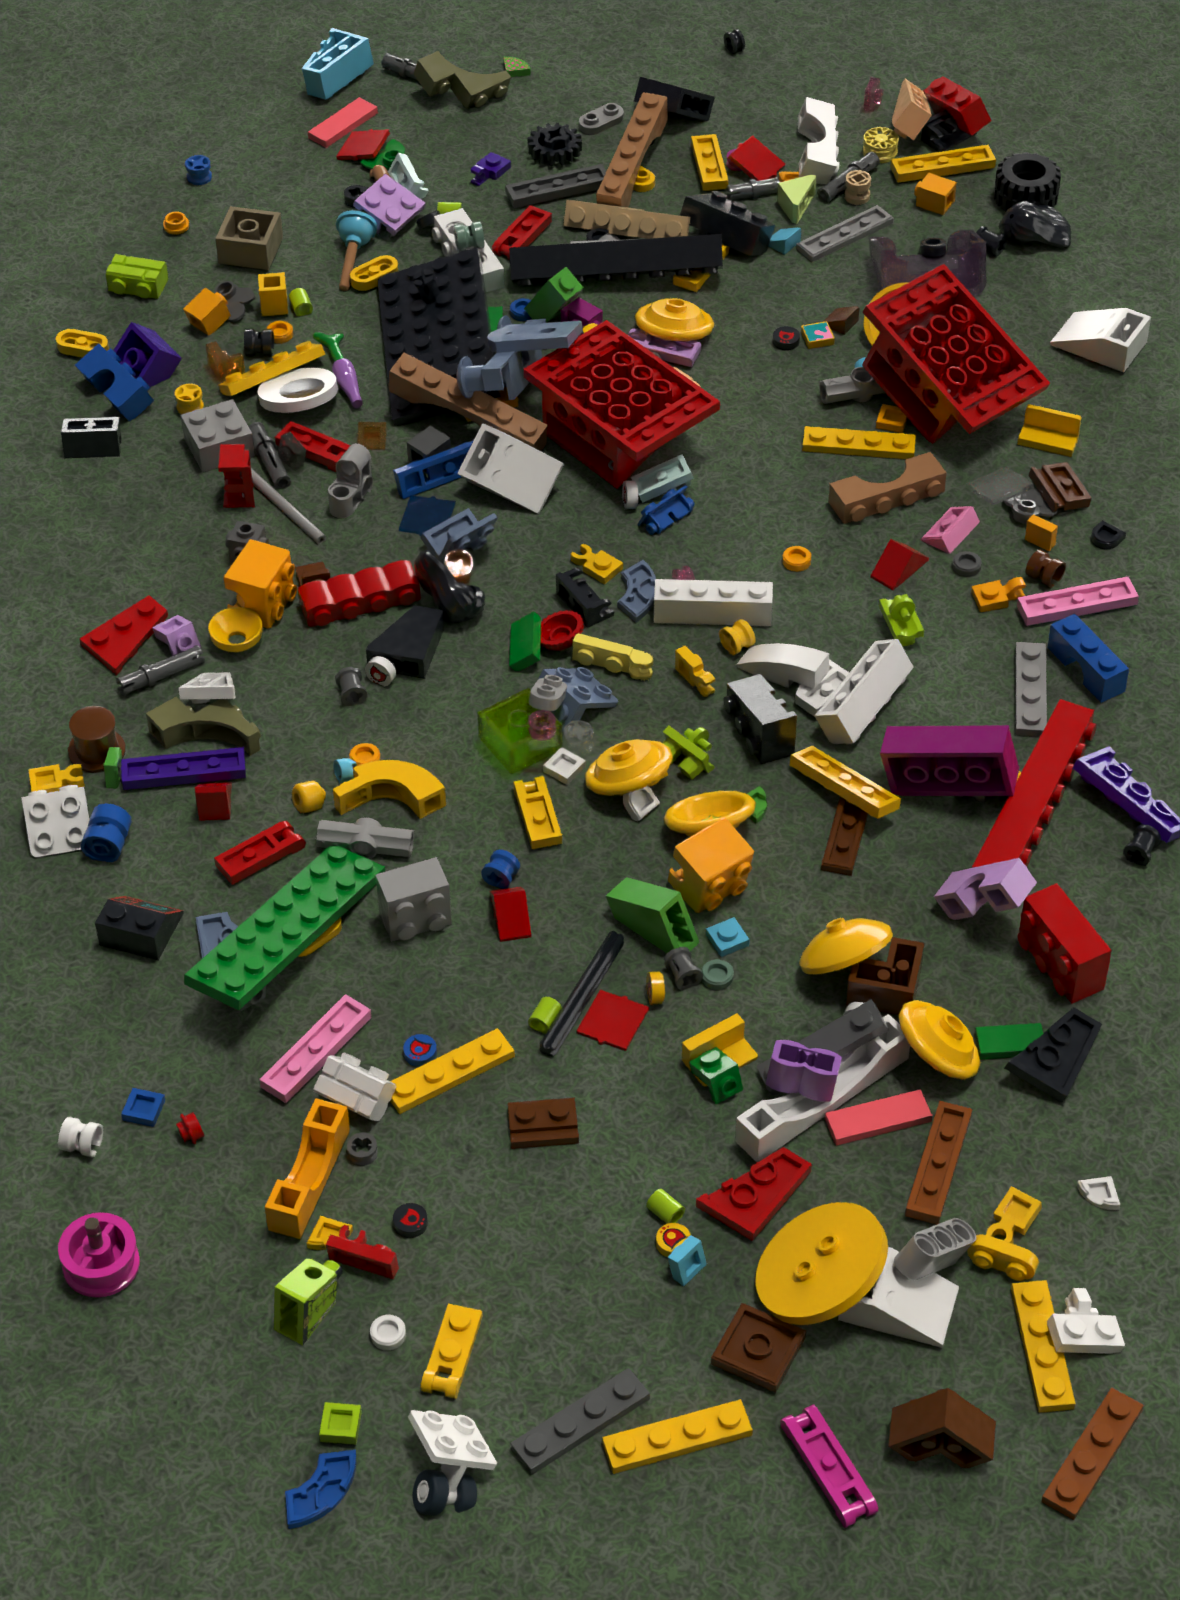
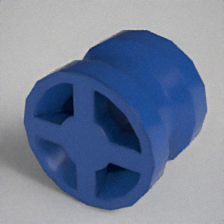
M194 155L185 161L189 183L204 185L211 181L212 173L209 170L211 163L208 157Z
M496 850L490 857V863L485 864L481 871L482 878L489 885L506 889L512 882V876L518 873L520 862L510 852Z

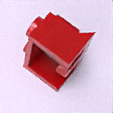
M220 444L218 470L224 473L225 480L223 507H255L249 450H245V444Z

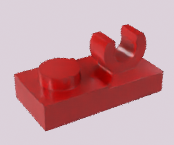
M347 1225L342 1226L339 1231V1237L330 1234L326 1243L329 1260L390 1279L395 1278L399 1269L396 1253L381 1244L374 1246L366 1244L367 1237L364 1230H361L359 1236L354 1240L347 1239L350 1234L349 1226Z

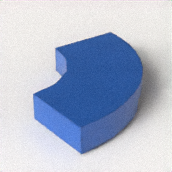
M356 1449L319 1454L318 1466L312 1477L300 1487L285 1491L288 1529L298 1528L317 1521L341 1502L354 1479L357 1463Z

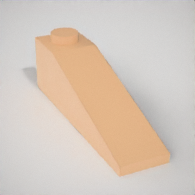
M905 78L897 99L892 124L895 127L894 132L904 139L908 136L914 140L932 114L923 90Z

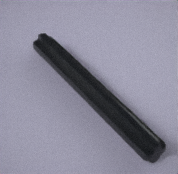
M615 931L608 933L541 1040L540 1052L548 1056L556 1055L623 947L624 936L622 934H618Z

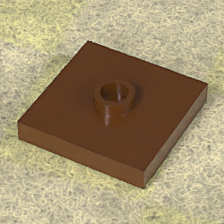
M741 1303L711 1357V1365L776 1393L806 1338L807 1330L783 1322L772 1315Z

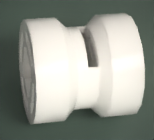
M67 1117L60 1129L58 1138L59 1149L68 1152L78 1150L82 1155L95 1157L97 1151L91 1150V1145L100 1146L103 1139V1126L94 1122L83 1124L77 1118Z

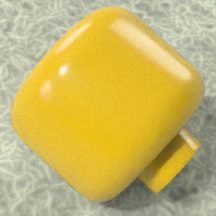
M308 781L298 783L293 787L292 801L300 813L312 812L323 807L326 793L318 782Z

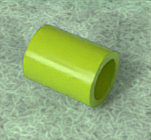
M438 202L437 211L439 210L440 214L458 210L462 208V203Z
M303 288L292 290L289 294V299L295 314L298 317L311 314L313 306L306 290Z
M543 997L528 1020L529 1026L546 1034L562 1008L560 1003L551 997Z
M663 1189L656 1190L646 1204V1207L666 1224L676 1223L685 1213V1207Z

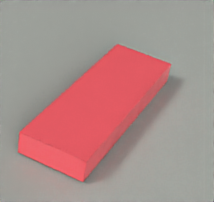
M359 97L308 131V138L327 148L378 114V107Z
M920 1089L825 1113V1121L837 1146L932 1122V1114Z

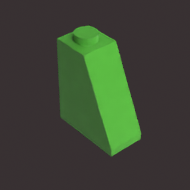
M565 267L545 283L524 310L533 320L546 319V323H550L561 314V309L580 297L584 287Z
M626 877L606 895L616 920L665 953L679 947H687L691 951L700 943L679 891Z

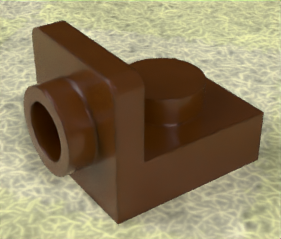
M323 561L295 567L300 586L312 581H327L331 578L329 569L325 568Z

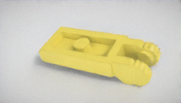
M579 633L573 639L572 660H576L583 665L593 664L605 667L614 673L620 671L627 672L633 679L645 681L649 678L651 679L653 675L652 668H650L653 666V656L648 654V652L644 653V651L633 649L630 646Z

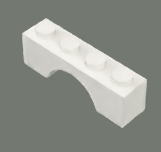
M806 97L798 115V132L813 142L807 143L799 161V177L811 174L816 175V183L818 184L829 183L832 177H836L839 170V162L836 160L839 152V147L836 146L838 131H835L838 116H835L834 104Z

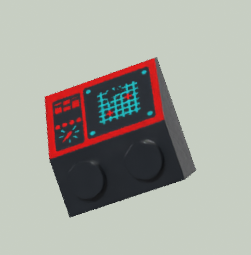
M128 896L108 899L95 921L99 945L159 961L184 911Z

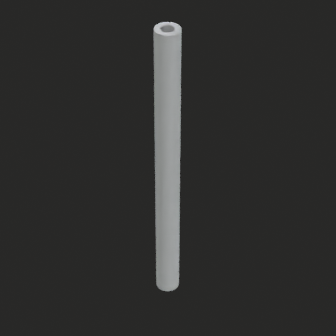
M251 468L253 485L317 544L326 540L327 537Z

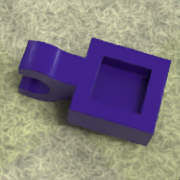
M490 152L471 168V173L476 174L471 183L480 186L488 178L497 180L511 168V161Z

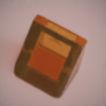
M358 422V444L363 445L367 449H385L388 429L386 422Z

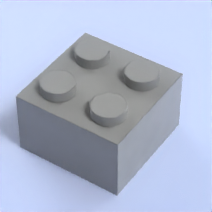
M233 399L181 415L184 439L202 472L218 468L220 444H245V450H249L250 458L255 456L252 432Z
M437 857L375 875L379 915L391 942L398 939L408 940L416 934L429 930L439 931L446 925L452 924L449 883Z

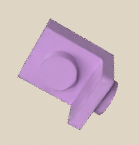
M179 615L152 627L156 638L168 644L172 656L196 645L201 648L192 622Z

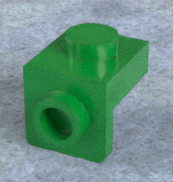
M717 1047L689 1061L691 1073L709 1086L712 1100L716 1104L743 1090L738 1064Z

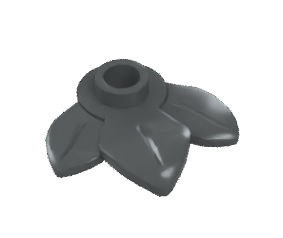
M223 281L214 289V293L219 292L228 302L226 306L231 316L227 320L230 322L239 321L245 314L244 304L255 300V294L252 289L248 287L239 288L232 281Z
M1037 488L1025 489L1022 494L1013 491L1004 493L1003 501L1012 508L1013 518L1023 524H1027V520L1033 514L1038 517L1054 516L1059 510L1057 508L1056 512H1052Z

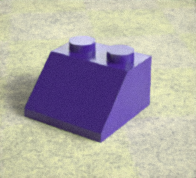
M134 322L129 324L113 350L121 358L119 363L122 365L126 362L136 373L134 378L137 379L140 376L149 387L169 379L182 359L154 330Z

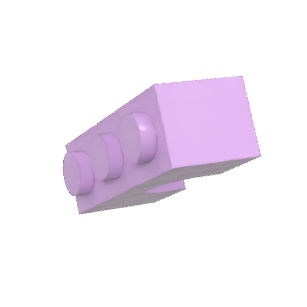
M1016 858L952 872L934 898L949 918L958 920L973 917L986 902H989L995 912L1018 908L1037 882L1021 859Z

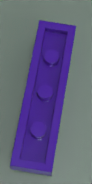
M244 747L121 759L123 790L246 778Z

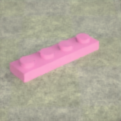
M1123 577L1018 597L1017 608L1026 626L1064 619L1073 614L1081 616L1137 605L1139 596L1129 577Z
M345 994L259 1079L260 1087L284 1103H287L324 1066L328 1056H334L372 1018L371 1009Z

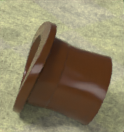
M88 706L73 714L69 722L73 738L68 747V756L72 764H81L82 771L96 773L104 771V763L109 747H120L123 759L126 745L124 739L115 732V717L111 711L100 706Z

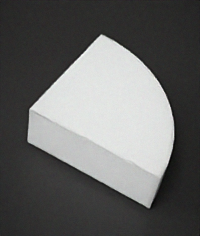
M1111 1176L1078 1181V1190L1088 1202L1102 1209H1120V1202Z

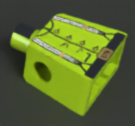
M305 1259L275 1286V1331L302 1346L336 1304L337 1280L343 1274L342 1268L338 1263L333 1260H327L322 1265L313 1259Z

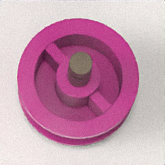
M92 1213L82 1216L73 1221L64 1230L58 1243V1254L64 1278L73 1290L82 1295L106 1297L116 1294L134 1280L139 1270L140 1256L136 1246L134 1231L128 1222L117 1215Z

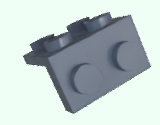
M467 508L422 533L420 538L430 553L441 563L447 560L453 563L459 560L465 554L464 551L470 547L473 550L482 547L487 542V536L494 531L493 526L498 518L493 513L477 521L470 509Z
M584 667L543 669L539 677L540 679L544 678L545 675H556L561 677L562 681L567 684L566 696L560 707L554 711L541 710L564 733L575 731L586 708L616 707L618 704V699L612 695L611 689L600 684L593 677V673Z

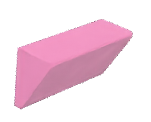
M971 506L950 507L922 537L921 541L951 554L980 522L974 508Z

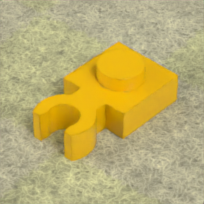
M586 544L580 545V552L584 555H578L575 552L571 553V561L574 564L583 565L584 573L604 585L623 570V562L602 550L595 554L592 552L591 547Z
M686 646L675 650V669L692 686L696 685L702 696L707 697L714 693L715 689L710 684L715 682V678L710 672L703 670L704 664L700 656L693 654Z
M59 764L28 769L31 792L46 790L47 793L59 791L60 787L68 785H78V788L85 787L81 764L70 765L65 770H60Z
M1011 1186L993 1213L994 1219L999 1223L992 1224L987 1229L986 1235L992 1237L1004 1235L1006 1238L1003 1241L1013 1244L1014 1232L1017 1231L1025 1235L1041 1211L1042 1203Z

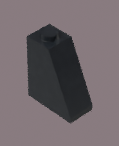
M640 77L634 102H639L643 92L666 96L667 111L709 121L715 97Z
M414 605L367 646V664L373 657L381 656L393 664L396 674L425 679L444 631L443 610Z

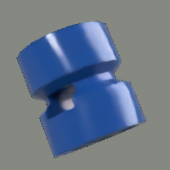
M105 803L94 807L80 844L83 853L92 860L106 862L118 860L132 823L131 816L126 810L114 804Z

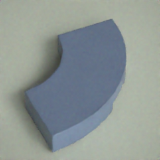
M644 560L621 572V578L627 585L625 595L617 601V607L635 622H638L647 615L654 605L656 577L651 567Z

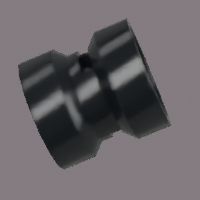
M245 329V356H254L256 353H262L264 356H273L271 350L274 349L273 329H264L262 332H256L254 329Z

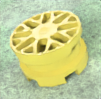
M886 127L871 128L864 134L863 155L865 156L868 152H874L879 157L880 163L890 162L898 153V134Z

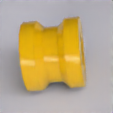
M183 384L175 390L176 408L181 415L204 408V403L201 400L203 396L202 390L198 385Z
M739 619L734 622L732 627L726 626L719 631L722 646L733 656L741 652L743 647L749 648L756 642L752 627L744 619Z

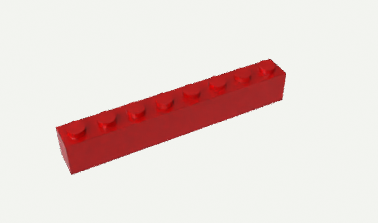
M1062 699L1059 700L1016 782L1014 795L1008 797L972 868L1020 858L1026 867L1028 866L1032 856V850L1030 849L1032 844L1038 846L1044 830L1041 827L1043 823H1050L1054 813L1053 803H1060L1065 791L1064 782H1071L1075 770L1072 768L1075 760L1077 761L1078 758L1084 756L1086 750L1085 741H1091L1094 737L1097 724L1093 723L1095 710Z

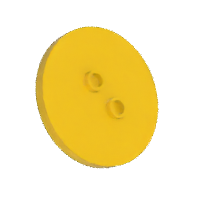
M836 1202L824 1204L800 1214L787 1223L772 1238L759 1260L755 1284L761 1302L773 1316L783 1322L795 1325L820 1323L844 1313L857 1304L871 1290L883 1271L888 1254V1240L885 1230L871 1211L854 1203Z

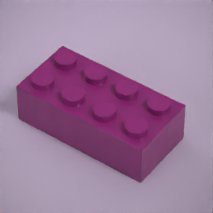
M1009 725L887 726L880 751L891 793L895 795H1014L1019 765Z

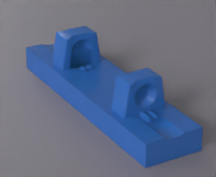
M473 441L465 442L457 447L393 470L398 494L401 498L405 499L461 478L457 473ZM423 469L427 470L428 478L423 474Z

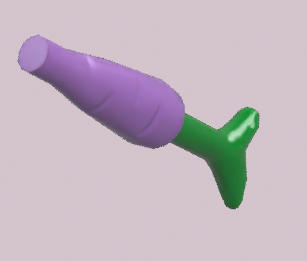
M315 332L313 339L330 351L334 361L332 372L336 376L338 384L350 399L352 406L360 408L363 402L360 397L354 366L351 361L343 357L339 347V342L344 338V335L336 333L326 335L321 332Z

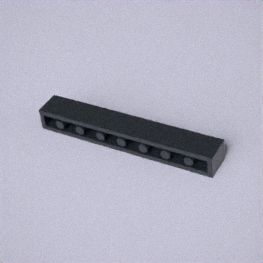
M721 234L509 248L512 282H517V286H532L533 281L544 280L545 285L549 279L565 267H567L579 283L586 282V278L596 277V281H611L612 276L623 275V280L638 279V274H649V278L665 277L667 272H675L676 276H690L691 271L702 270V274L710 275L717 274L718 269H723Z

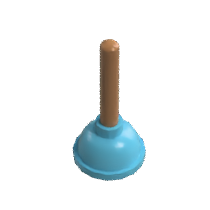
M353 210L341 213L336 220V229L347 247L339 289L342 291H348L350 288V272L354 268L357 249L367 244L377 232V223L373 217L367 213Z

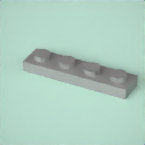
M1016 642L1015 735L1040 737L1047 725L1046 644Z

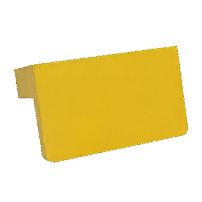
M1028 404L1025 411L1024 425L1019 434L1017 445L1072 457L1079 438L1081 416Z
M738 1013L682 1042V1061L690 1071L689 1061L715 1047L735 1061L739 1068L756 1060L758 1054L744 1038L745 1022ZM696 1077L703 1086H707L698 1077Z

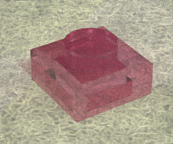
M871 77L866 87L864 110L873 112L876 104H881L884 90L880 89V78Z

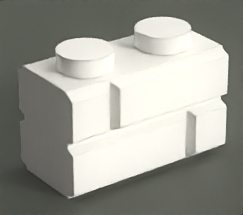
M342 1053L341 1057L328 1056L323 1066L322 1074L319 1075L314 1086V1092L339 1105L347 1106L348 1109L370 1120L380 1121L396 1089V1084L387 1080L389 1074L373 1066L368 1071L359 1066L360 1059L346 1053Z

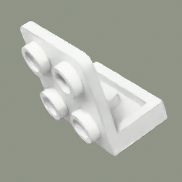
M68 785L60 787L59 791L47 793L46 790H38L28 793L26 797H21L30 852L33 857L38 858L81 850L80 844L89 823L88 804L84 787L78 788V785Z

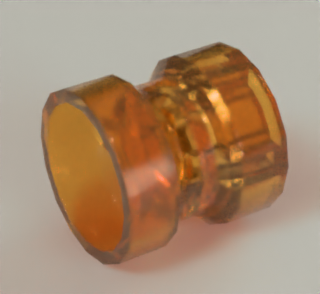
M455 549L447 554L444 565L449 569L457 582L466 584L470 579L473 569V558L467 551Z

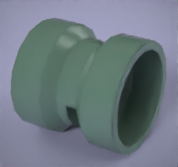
M480 221L472 222L470 226H464L463 224L454 225V239L458 252L464 251L468 247L484 248V233Z

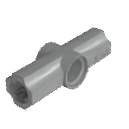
M864 367L853 369L849 376L826 379L819 382L821 400L824 404L850 399L866 402L873 395L886 393Z
M360 818L355 824L321 820L317 828L316 842L317 847L341 846L358 855L369 856L368 858H373L376 853L410 857L414 844V830L382 827L378 821L372 818Z

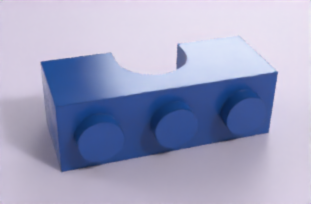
M98 343L75 366L99 392L109 388L103 394L128 421H131L154 401L148 393L151 388L140 376L135 379L136 373L126 362L121 365L119 363L121 358L111 348L106 351Z
M1076 614L1051 624L1047 648L1065 666L1074 661L1079 663L1084 675L1083 685L1101 703L1125 692L1129 668Z

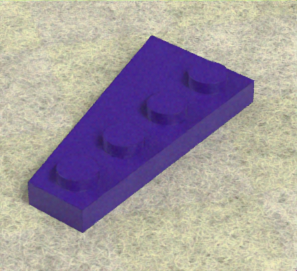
M1110 746L1077 759L1072 769L1079 773L1086 783L1094 785L1102 791L1109 801L1117 803L1126 810L1133 820L1155 828L1160 833L1161 840L1166 843L1180 837V818L1164 801L1154 800L1151 797L1152 789L1145 782H1137L1131 776L1133 770L1125 762L1119 764L1113 758L1116 752Z

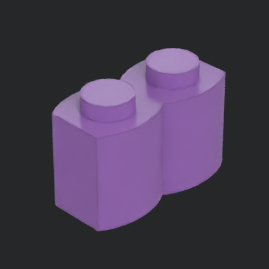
M776 1040L766 1085L784 1093H800L802 1096L815 1101H831L842 1057L830 1050L821 1048L808 1049L798 1042Z

